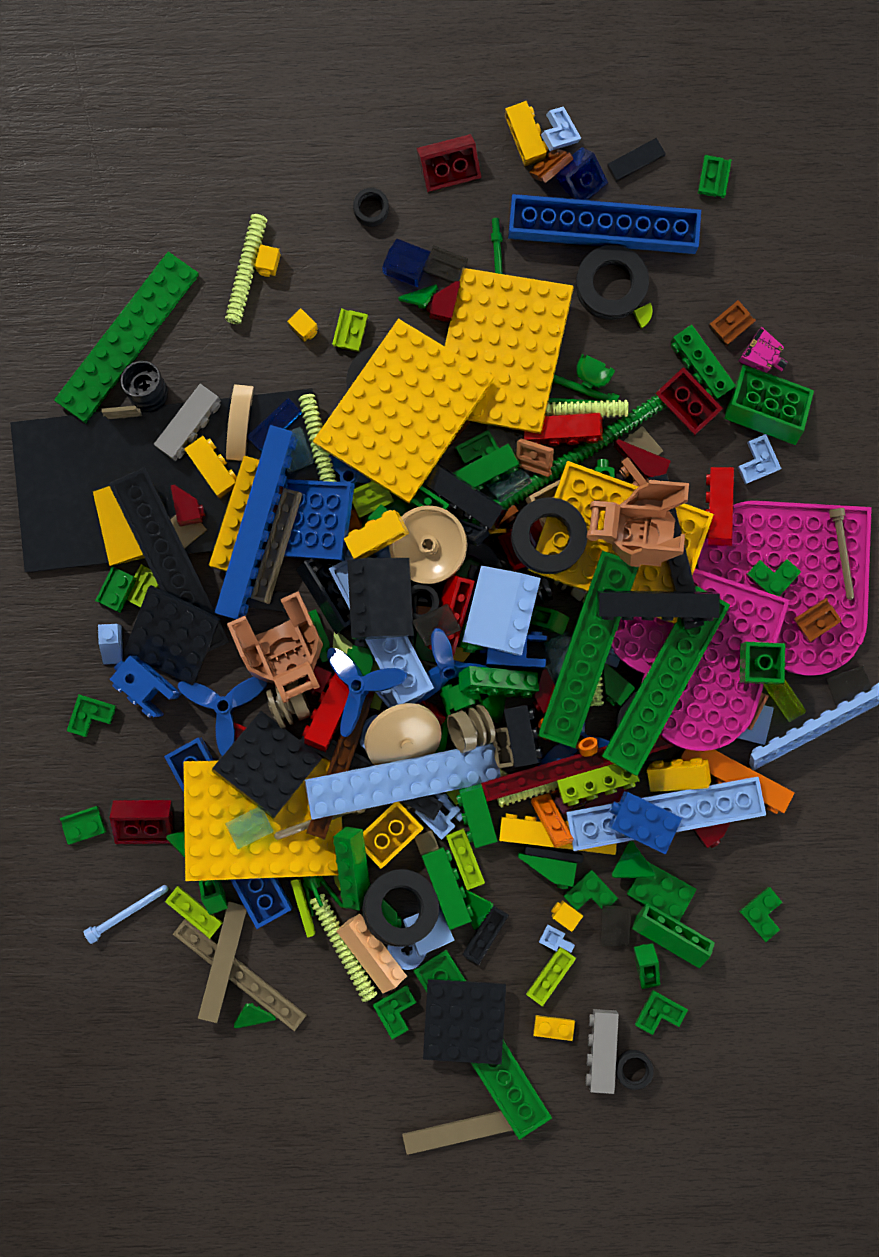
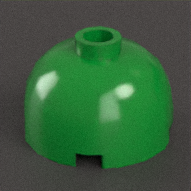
M582 354L577 364L576 373L583 381L582 385L592 389L593 386L603 387L608 384L615 370L611 367L608 369L603 362Z

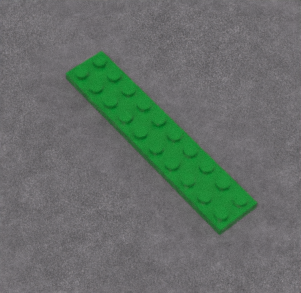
M167 252L54 401L86 424L119 381L125 368L139 355L197 279L199 273L170 252Z
M603 550L600 554L538 733L540 737L576 748L621 617H614V620H602V617L597 615V590L631 591L639 568L628 565L618 555Z
M695 586L696 592H707ZM720 599L719 618H713V621H704V626L684 630L681 617H678L677 622L669 632L601 757L635 776L639 774L730 604Z
M447 949L413 970L426 992L428 979L466 981ZM504 1040L502 1065L471 1063L519 1140L552 1119L549 1111Z

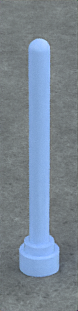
M161 886L98 927H89L83 932L88 942L93 944L99 940L98 937L101 936V933L168 891V886Z

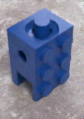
M542 632L529 633L526 636L523 653L520 656L483 647L480 653H486V666L543 669L546 665V659L526 658L527 642L544 643L547 640V636H542Z
M130 655L125 662L122 660L118 662L114 667L116 672L110 678L113 682L112 686L119 692L124 691L128 695L127 699L134 705L139 704L143 708L141 711L148 717H162L164 715L160 709L150 702L158 691L168 699H177L182 694L151 666L139 660L138 656Z
M624 791L619 803L613 802L609 812L613 816L608 827L628 838H632L666 854L682 818Z

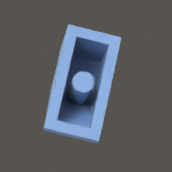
M98 625L99 648L103 664H117L121 660L123 661L122 625Z

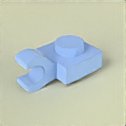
M548 924L539 940V943L555 951L560 946L572 952L575 946L573 943L563 939L564 932Z

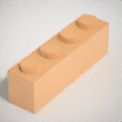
M361 914L347 920L336 931L382 993L396 988L407 977L383 943L371 934Z

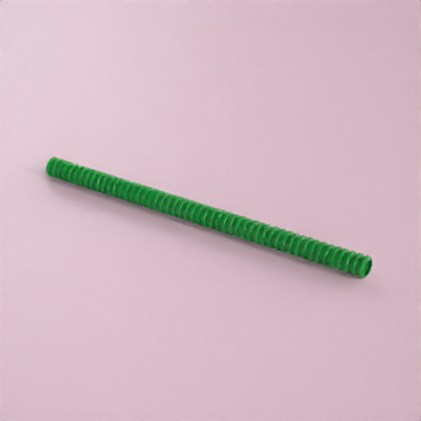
M652 396L651 400H646V403H641V406H637L636 410L632 409L631 413L628 412L627 417L623 415L621 419L618 418L616 420V423L612 422L611 426L608 425L607 429L603 428V440H599L594 444L583 441L582 445L579 444L577 448H572V451H568L567 455L563 454L562 458L559 457L557 461L554 460L550 476L547 477L534 473L533 477L529 476L527 481L523 480V483H519L518 487L514 486L513 490H508L507 494L503 493L502 497L499 496L498 500L494 499V501L506 509H509L514 504L518 505L519 501H524V498L534 494V491L538 492L539 488H544L543 485L553 482L554 478L558 479L559 475L562 476L567 461L575 464L582 463L583 459L587 460L588 456H593L594 452L597 453L599 449L602 450L603 446L607 447L608 443H613V440H617L618 436L622 437L623 433L627 434L628 430L631 431L633 427L636 428L638 423L642 424L643 420L646 421L648 417H652V414L656 415L657 411H662V408L667 406L657 396ZM475 518L473 520L464 519V521L470 522L472 524H479V521Z

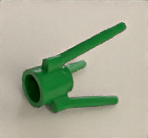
M323 876L303 877L304 883L302 884L306 892L311 916H314V910L312 909L313 904L309 903L311 900L310 891L313 890L319 906H323L317 888L321 887L320 882L336 903L343 908L342 902L325 882Z

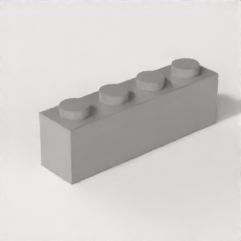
M199 384L154 445L174 461L177 458H182L186 452L184 448L189 443L195 441L198 436L196 433L200 428H204L209 422L208 417L212 412L215 413L221 405L220 398L202 384Z
M593 1009V1014L589 1015V1026H592V1034H588V1046H591V1054H587V1066H590V1072L586 1074V1086H589L590 1092L614 1094L619 1016L616 1010Z

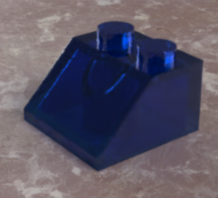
M581 147L572 155L574 160L560 170L556 177L572 199L588 200L603 188L608 181L595 154Z
M396 239L389 249L382 266L383 274L418 287L432 252Z

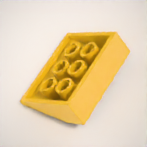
M110 486L94 491L93 495L109 566L145 558Z

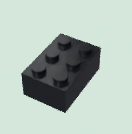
M531 705L504 709L515 767L541 763L542 758H544L543 747H539L538 739H541V737L538 736L539 727H535L534 720H537L535 708L533 709Z

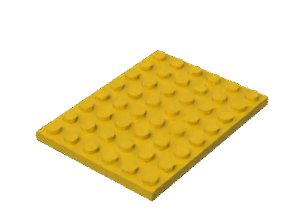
M467 268L462 269L460 287L445 347L494 376L493 382L466 421L541 434L574 289L572 285Z
M398 319L314 438L313 444L402 500L410 503L493 382L494 376Z
M567 461L554 498H559L572 504L583 516L588 531L590 529L592 512L590 504L592 501L615 502L620 505L630 497L638 486ZM682 504L675 507L681 533L685 534L684 545L693 575L713 514L687 504ZM605 511L599 512L598 530L604 529ZM547 517L535 550L545 555H555L565 550L568 545L569 534L563 522L557 518ZM587 539L583 554L569 569L556 574H537L588 592L602 550L617 554L612 550V544L600 539L596 541ZM667 560L661 562V566L640 565L631 591H674ZM673 617V621L668 622L675 624L678 617Z
M322 758L306 779L326 776L331 761ZM218 761L183 762L185 881L339 875L333 836L342 830V817L331 821L325 840L306 834L307 829L279 840L274 838V834L278 831L311 820L305 781L273 819L212 772V768Z

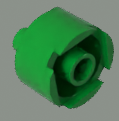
M452 684L442 687V692L439 694L447 716L451 715V712H466L467 708H473L475 703H480L483 700L480 693L460 692L459 685L453 687Z

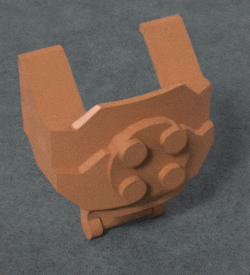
M649 480V483L639 486L620 505L615 502L592 501L590 504V510L592 511L590 529L587 531V539L590 541L600 539L612 544V550L620 556V559L628 565L640 567V565L661 566V562L682 555L684 552L685 534L673 538L675 518L669 510L688 502L689 483ZM600 511H605L603 530H598Z
M299 591L281 599L290 620L273 629L255 636L245 616L227 623L248 671L253 677L276 685L283 703L288 702L290 698L307 690L320 687L313 670L319 659L323 642ZM307 675L309 676L310 681L285 691V685Z

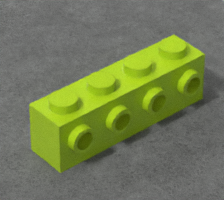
M612 764L557 780L556 783L562 803H567L568 806L578 804L581 798L586 797L587 801L598 798V793L605 792L606 795L617 792L616 788L624 786V790L636 787L635 783L639 781L638 775L635 776Z

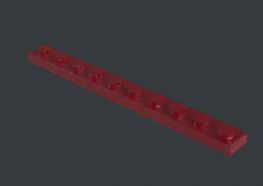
M659 735L650 753L667 749L674 745ZM607 746L598 748L597 753L589 757L577 754L482 782L486 801L488 802L612 765V762L601 757Z

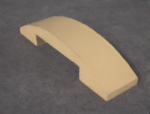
M234 384L228 421L226 460L242 461L244 455L246 456L253 386Z

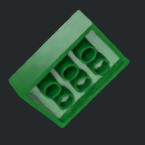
M743 364L724 419L796 445L805 429L814 390Z

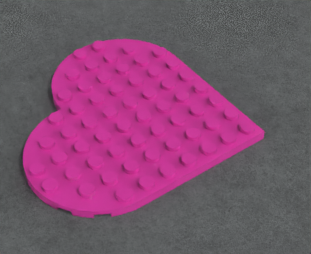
M769 501L740 502L733 505L732 546L708 545V539H705L697 561L698 570L761 591L763 590L746 575L759 560L775 572L788 559L801 571L796 579L779 596L790 600L777 643H785V671L805 676L829 673L846 664L862 644L868 619L871 507ZM845 508L846 516H844L842 521L854 591V599L848 600L846 597L835 521L833 522L829 515V510ZM824 598H827L842 622L808 643L793 619Z
M695 569L692 575L694 585L707 592L719 593L720 599L730 604V607L662 729L660 736L683 749L707 751L721 748L733 742L750 725L755 715L764 684L739 683L740 644L744 642L777 643L790 600ZM621 617L611 648L623 663L643 674V682L674 623L657 617L650 621L641 620L642 617H634V620H622Z

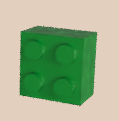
M744 642L740 644L739 683L774 685L784 683L785 643Z

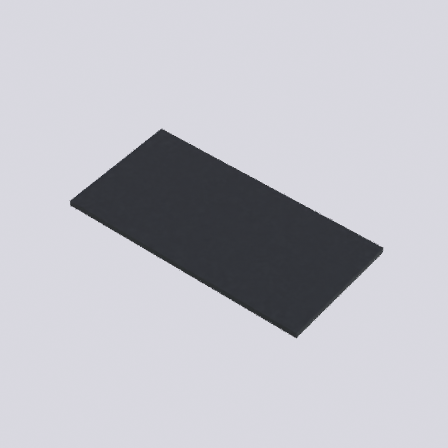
M312 388L253 395L246 456L260 460L270 425L292 431L296 434L298 442L296 449L292 450L290 454L292 457L291 466L286 468L285 471L287 480L319 481L320 478L317 474L319 470H316V459L313 458L315 454L312 453L313 448L310 446L312 442H309L310 436L307 434L309 431L306 430L307 425L304 423L306 419L303 418L304 413L301 411L303 408L300 407L301 402H299L301 396L313 394ZM232 397L220 399L221 405L215 413L212 412L208 417L209 422L204 428H200L196 433L198 436L195 441L202 436L206 440L210 438L216 446L214 452L217 456L221 454L227 462L224 465L228 471L232 469L237 476L242 461L226 460L227 431ZM185 403L162 405L151 412L141 411L142 416L108 419L106 416H103L102 412L93 413L86 424L74 415L10 422L25 573L109 564L93 492L108 487V483L143 467L146 468L170 519L176 515L171 485H176L196 498L200 505L203 504L205 516H202V524L207 531L185 548L187 555L214 551L233 489L219 498L187 452H185L182 458H177L174 461L154 445ZM270 523L268 531H271L273 524Z

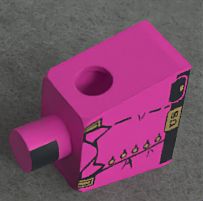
M762 327L739 359L740 363L766 373L772 366L782 371L788 363L779 356L784 347Z

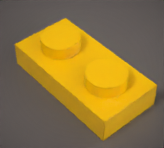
M536 1015L533 1035L573 1041L575 1021Z

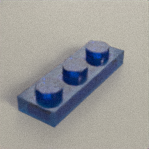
M287 398L247 438L261 452L270 425L285 429L302 411Z

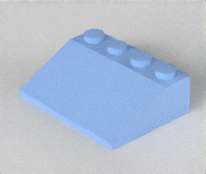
M481 566L462 642L518 656L522 655L540 578Z

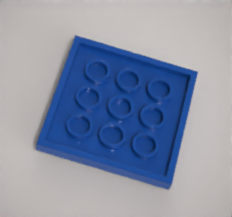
M286 480L283 488L303 494L284 557L345 561L347 545L344 538L348 536L355 484L351 482Z

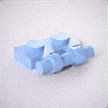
M438 793L433 795L443 802V805L449 811L446 816L439 810L433 821L418 811H415V813L442 840L455 827L450 820L455 817L460 822L463 818L460 812L461 809L458 806L455 807L445 793Z

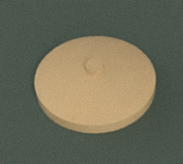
M420 506L406 512L401 518L410 534L389 545L391 558H410L411 580L417 583L436 584L447 580L459 570L466 557L467 536L462 524L449 511L437 506Z
M405 703L390 707L380 713L368 727L364 740L366 753L374 765L434 754L441 741V726L434 713L422 705Z

